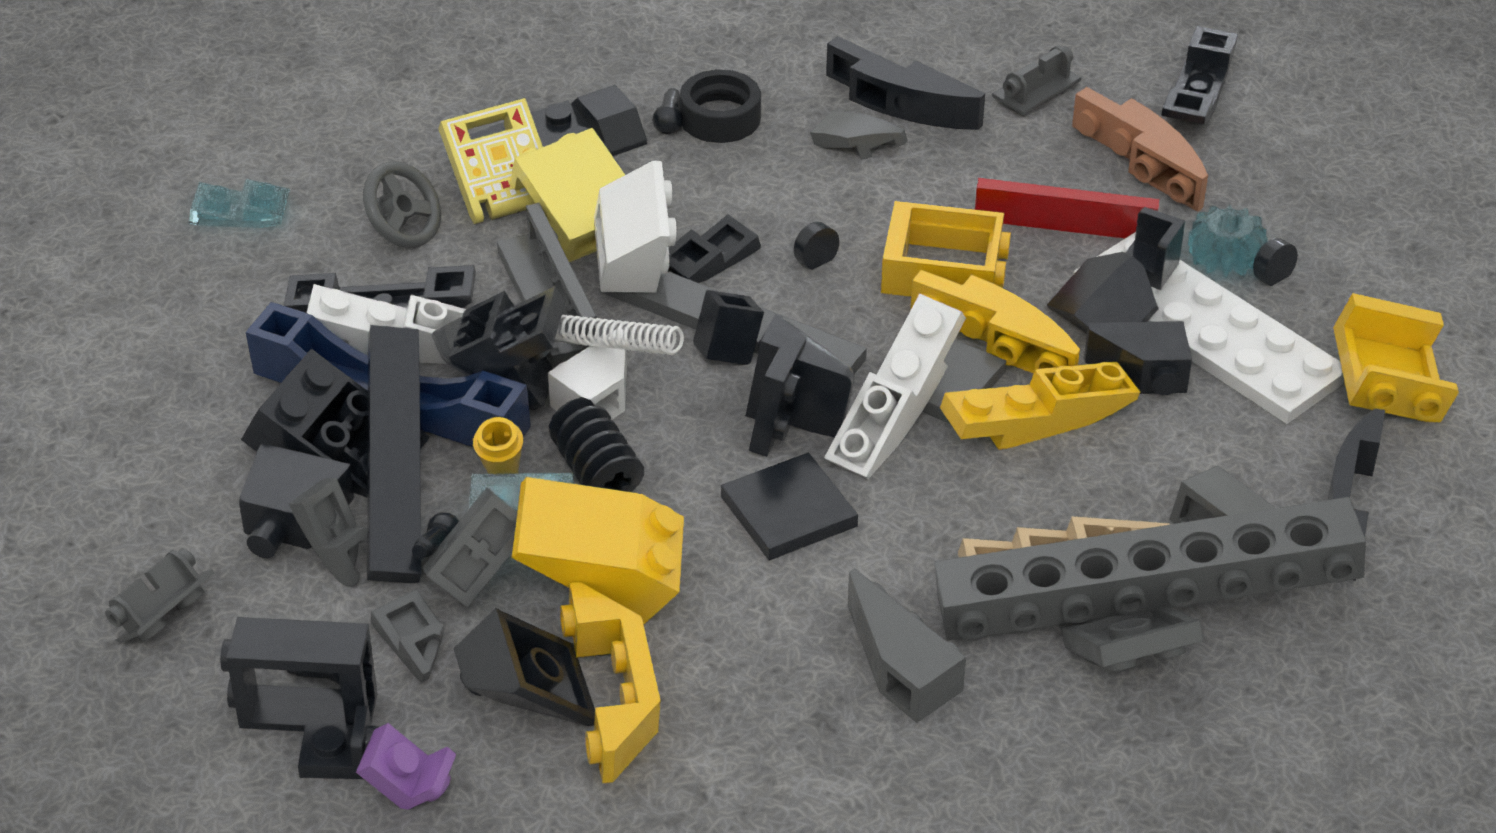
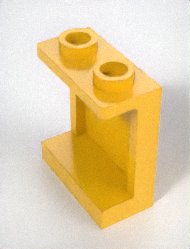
M1352 293L1333 327L1349 405L1370 410L1375 408L1382 409L1388 414L1425 422H1441L1459 394L1456 383L1440 380L1432 349L1434 341L1444 326L1441 313Z

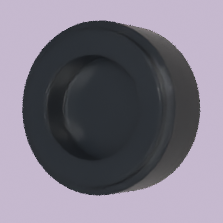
M823 222L810 223L800 231L795 240L794 256L803 265L813 270L833 260L839 248V235L834 229Z
M1273 238L1267 241L1255 256L1253 263L1255 277L1270 286L1289 277L1298 259L1296 247L1281 238Z

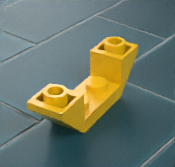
M582 582L569 583V605L560 606L563 637L572 636L576 658L611 654L614 673H623L625 683H620L621 705L595 708L594 730L585 732L588 763L599 765L602 784L610 783L617 779L658 733L661 700L642 616Z

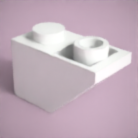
M623 329L620 331L621 339L623 337ZM616 330L613 331V338L616 336ZM589 346L569 360L560 363L555 369L548 372L550 407L557 411L570 400L584 397L590 399L595 406L598 405L605 408L611 416V420L623 413L626 401L627 350Z

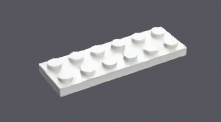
M1136 232L1098 256L1122 251L1126 252L1135 240ZM1181 260L1161 290L1151 287L1159 309L1148 322L1183 321L1192 362L1286 424L1345 383L1339 360Z

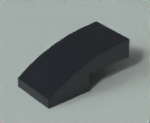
M727 214L702 236L691 229L676 241L674 246H670L668 248L669 270L676 275L697 283L706 281L761 248L759 236Z

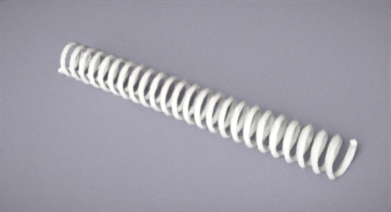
M563 314L560 319L562 323L561 331L559 333L557 330L554 342L674 355L681 349L684 335L682 329L678 326L651 325L649 323L623 322L621 320L595 319L592 317H574ZM568 322V332L565 333V325ZM575 323V331L572 335V325ZM580 323H581V325H582V331H581V334H580V336H579L578 329H579V325H580ZM588 324V326H589V331H588V334H587V336H586V334H585V328H586V325ZM595 325L596 331H595V335L593 336V335H592V329H593V326ZM601 325H602V335H601V337H600V336H599V329H600V327H601ZM609 326V336H608V338H607V337H606V330H607V327ZM616 327V336L613 338V330ZM623 328V337L621 339L620 331ZM628 329H630L629 340L627 339ZM637 329V338H636V340H635V339H634V333H635V330ZM644 330V339L642 341L641 336L642 331ZM651 331V340L649 342V333ZM675 331H678L680 334V342L678 347L672 350L676 343ZM658 332L659 337L658 342L656 343V334ZM665 333L666 339L665 343L663 344V335ZM671 334H673L672 344L670 343Z

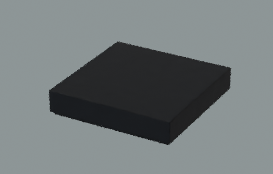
M809 452L721 485V498L769 561L858 527L857 512Z

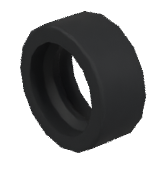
M722 69L703 71L690 77L681 86L679 95V111L683 117L682 127L694 138L713 143L739 141L752 135L759 127L761 120V90L757 82L745 74ZM723 100L731 101L741 106L732 110L716 111L700 107L699 105L710 101Z

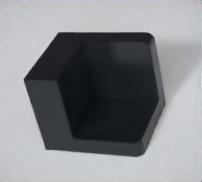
M1143 207L1138 213L1135 240L1125 253L1133 256L1144 265L1151 287L1161 290L1179 265L1185 220Z
M706 290L693 343L708 360L748 365L752 361L764 311L750 296Z

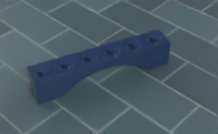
M270 302L245 332L253 374L282 383L312 349L368 391V356L336 336L311 314ZM486 371L454 378L420 375V430L473 447V438L479 426L490 418L502 417L510 420L521 430L523 437L531 427L526 384Z

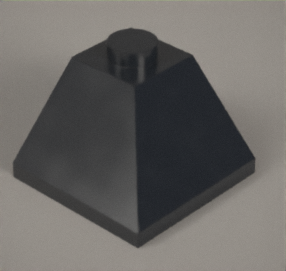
M495 608L454 647L460 669V679L465 688L477 696L484 695L503 704L585 726L594 725L595 708L578 657L576 658L573 643Z

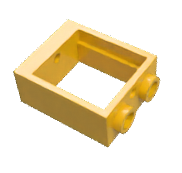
M895 201L882 260L881 293L911 297L912 280L920 270L961 285L971 275H974L1003 288L1006 262L999 261V259L1008 260L1011 232H1002L1004 213ZM909 244L987 253L985 266L907 257Z

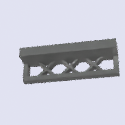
M540 203L526 205L528 234L497 241L498 254L521 302L556 286L565 300L562 315L592 317L596 319L597 316ZM560 321L559 326H558V332H559V333H560L561 327H562L561 321ZM568 322L565 325V333L568 332ZM575 323L572 325V335L575 331ZM580 323L579 329H578L579 336H580L581 331H582V325H581V323ZM588 324L586 325V328H585V334H586V336H587L588 331H589V326H588ZM595 325L593 326V329H592V335H593V336L595 335V331H596ZM554 342L553 348L547 354V357L554 368L580 353L589 345Z

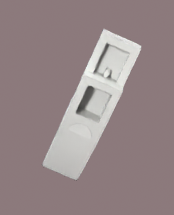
M314 284L306 313L313 315L332 333L343 340H347L350 346L367 356L370 325L419 329V363L447 364L442 359L435 345L432 333L462 317L466 309L414 295L410 296L408 306L404 308Z
M919 294L877 375L871 372L868 374L824 457L827 461L866 479L873 475L910 431L948 368L944 359L966 319L962 311Z

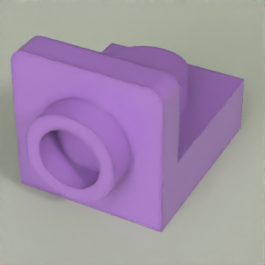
M387 723L373 731L356 773L399 808L409 810L426 801H435L445 792L451 780L449 772L456 753L450 748L445 747L427 755Z

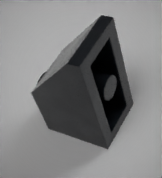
M1183 321L1088 323L1084 353L1085 363L1118 362L1138 388L1140 394L1170 395L1173 393H1187L1192 357Z

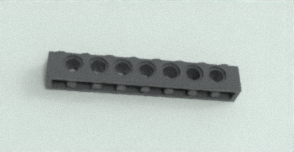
M1350 497L934 561L937 595L946 639L974 640L999 634L1025 632L1070 623H1082L1088 620L1121 614L1134 615L1141 612L1154 611L1155 608L1164 606L1169 608L1185 607L1192 604L1237 599L1250 595L1289 591L1295 588L1334 582L1340 583L1347 580L1364 578L1366 540Z

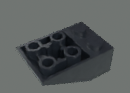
M311 349L258 409L241 441L256 452L260 445L264 443L350 464L353 491L355 494L367 498L368 391ZM421 430L420 449L430 438Z

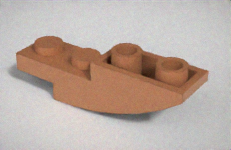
M1088 87L1076 93L1072 127L1079 130L1081 134L1090 136L1111 148L1116 154L1130 159L1128 172L1139 181L1150 184L1169 195L1174 201L1183 203L1197 212L1203 208L1208 180L1207 171L1192 146L1176 129L1152 110L1132 98L1119 105Z

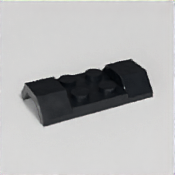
M616 85L577 97L571 104L566 100L531 112L543 147L557 142L566 134H578L590 128L595 130L612 156L647 144V138L636 106ZM504 122L469 134L470 139L505 131Z

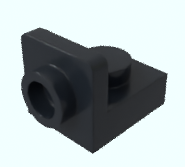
M357 705L354 725L305 724L298 762L300 778L363 779L356 771L373 731L379 728V726H371L369 706Z

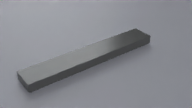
M668 272L667 274L660 275L656 293H601L696 330L706 290H718ZM762 307L760 308L764 311L754 350V353L757 354L759 353V341L768 329L775 314H778ZM782 317V319L792 323L850 366L854 374L866 361V347L791 318Z

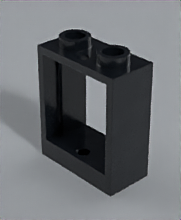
M237 617L232 639H224L222 643L220 663L221 670L229 672L230 675L227 703L229 708H236L239 728L304 732L305 724L354 725L357 705L369 706L372 723L378 693L369 624ZM255 669L339 673L341 689L257 685Z

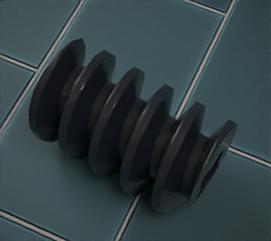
M580 397L570 400L561 406L552 416L548 426L549 436L581 485L632 492L640 484L644 477V466L639 458L636 457L631 446L628 445L623 434L620 433L615 422L611 420V416L605 408L598 405L595 406L590 399Z

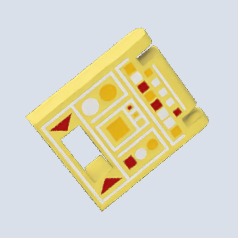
M525 98L440 122L438 129L469 216L474 224L484 221L480 205L483 202H486L485 206L491 220L526 210V205L535 204L526 188L515 191L510 184L514 158H517L528 149L543 147ZM504 120L505 131L470 139L468 129Z

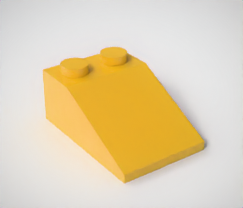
M526 477L520 486L512 559L568 588L569 583L582 582L642 616L643 624H645L680 592L684 516L674 512L668 506L661 505L639 493Z

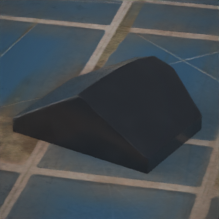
M1123 251L1087 259L1047 304L1048 308L1086 334L1088 323L1148 322L1159 309L1144 265Z

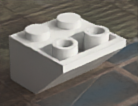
M651 161L599 189L594 213V226L601 292L656 293L660 275L668 273V246H674L676 242L675 218H668L667 208L671 207L672 184L670 180H664L662 161Z

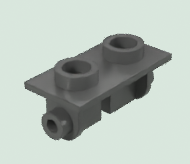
M1066 46L1051 48L1047 54L1039 58L1038 64L1032 62L1016 72L1009 73L1006 76L1003 87L993 92L992 97L1024 116L1081 81L1080 76L1070 71L1071 61L1073 60L1072 51Z
M182 548L179 551L171 550L164 558L144 573L155 588L152 593L140 578L109 601L110 608L105 611L108 621L115 627L123 626L126 630L115 640L122 643L138 637L141 642H144L166 626L167 621L163 616L175 606L180 611L203 595L204 590L200 585L215 573L213 569L198 574L193 568L196 564L195 558L187 549Z

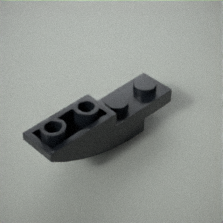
M836 36L827 43L826 76L849 87L850 101L888 116L930 126L978 130L983 126L985 93L918 61H914L904 68L839 36Z

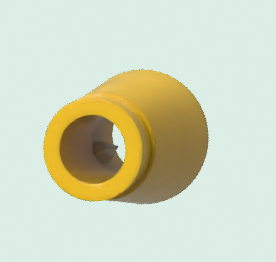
M494 417L484 421L474 435L473 447L489 477L497 483H509L517 478L523 446L521 430L513 422L502 417Z

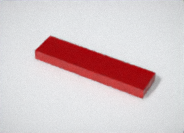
M978 178L975 210L1004 213L1003 224L1125 239L1136 232L1138 213L1141 209L1147 207L1158 211L1160 199Z

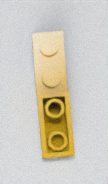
M920 270L912 280L910 311L919 294L962 311L966 319L959 332L969 338H977L987 342L986 352L1006 360V365H1012L1034 373L1035 369L1078 365L1080 348L1070 336L1051 318L1017 295L974 275H971L961 285Z
M1102 362L1098 364L1035 369L1030 385L947 392L944 394L940 409L960 439L990 437L998 450L1091 425L1136 401L1140 391L1118 362Z

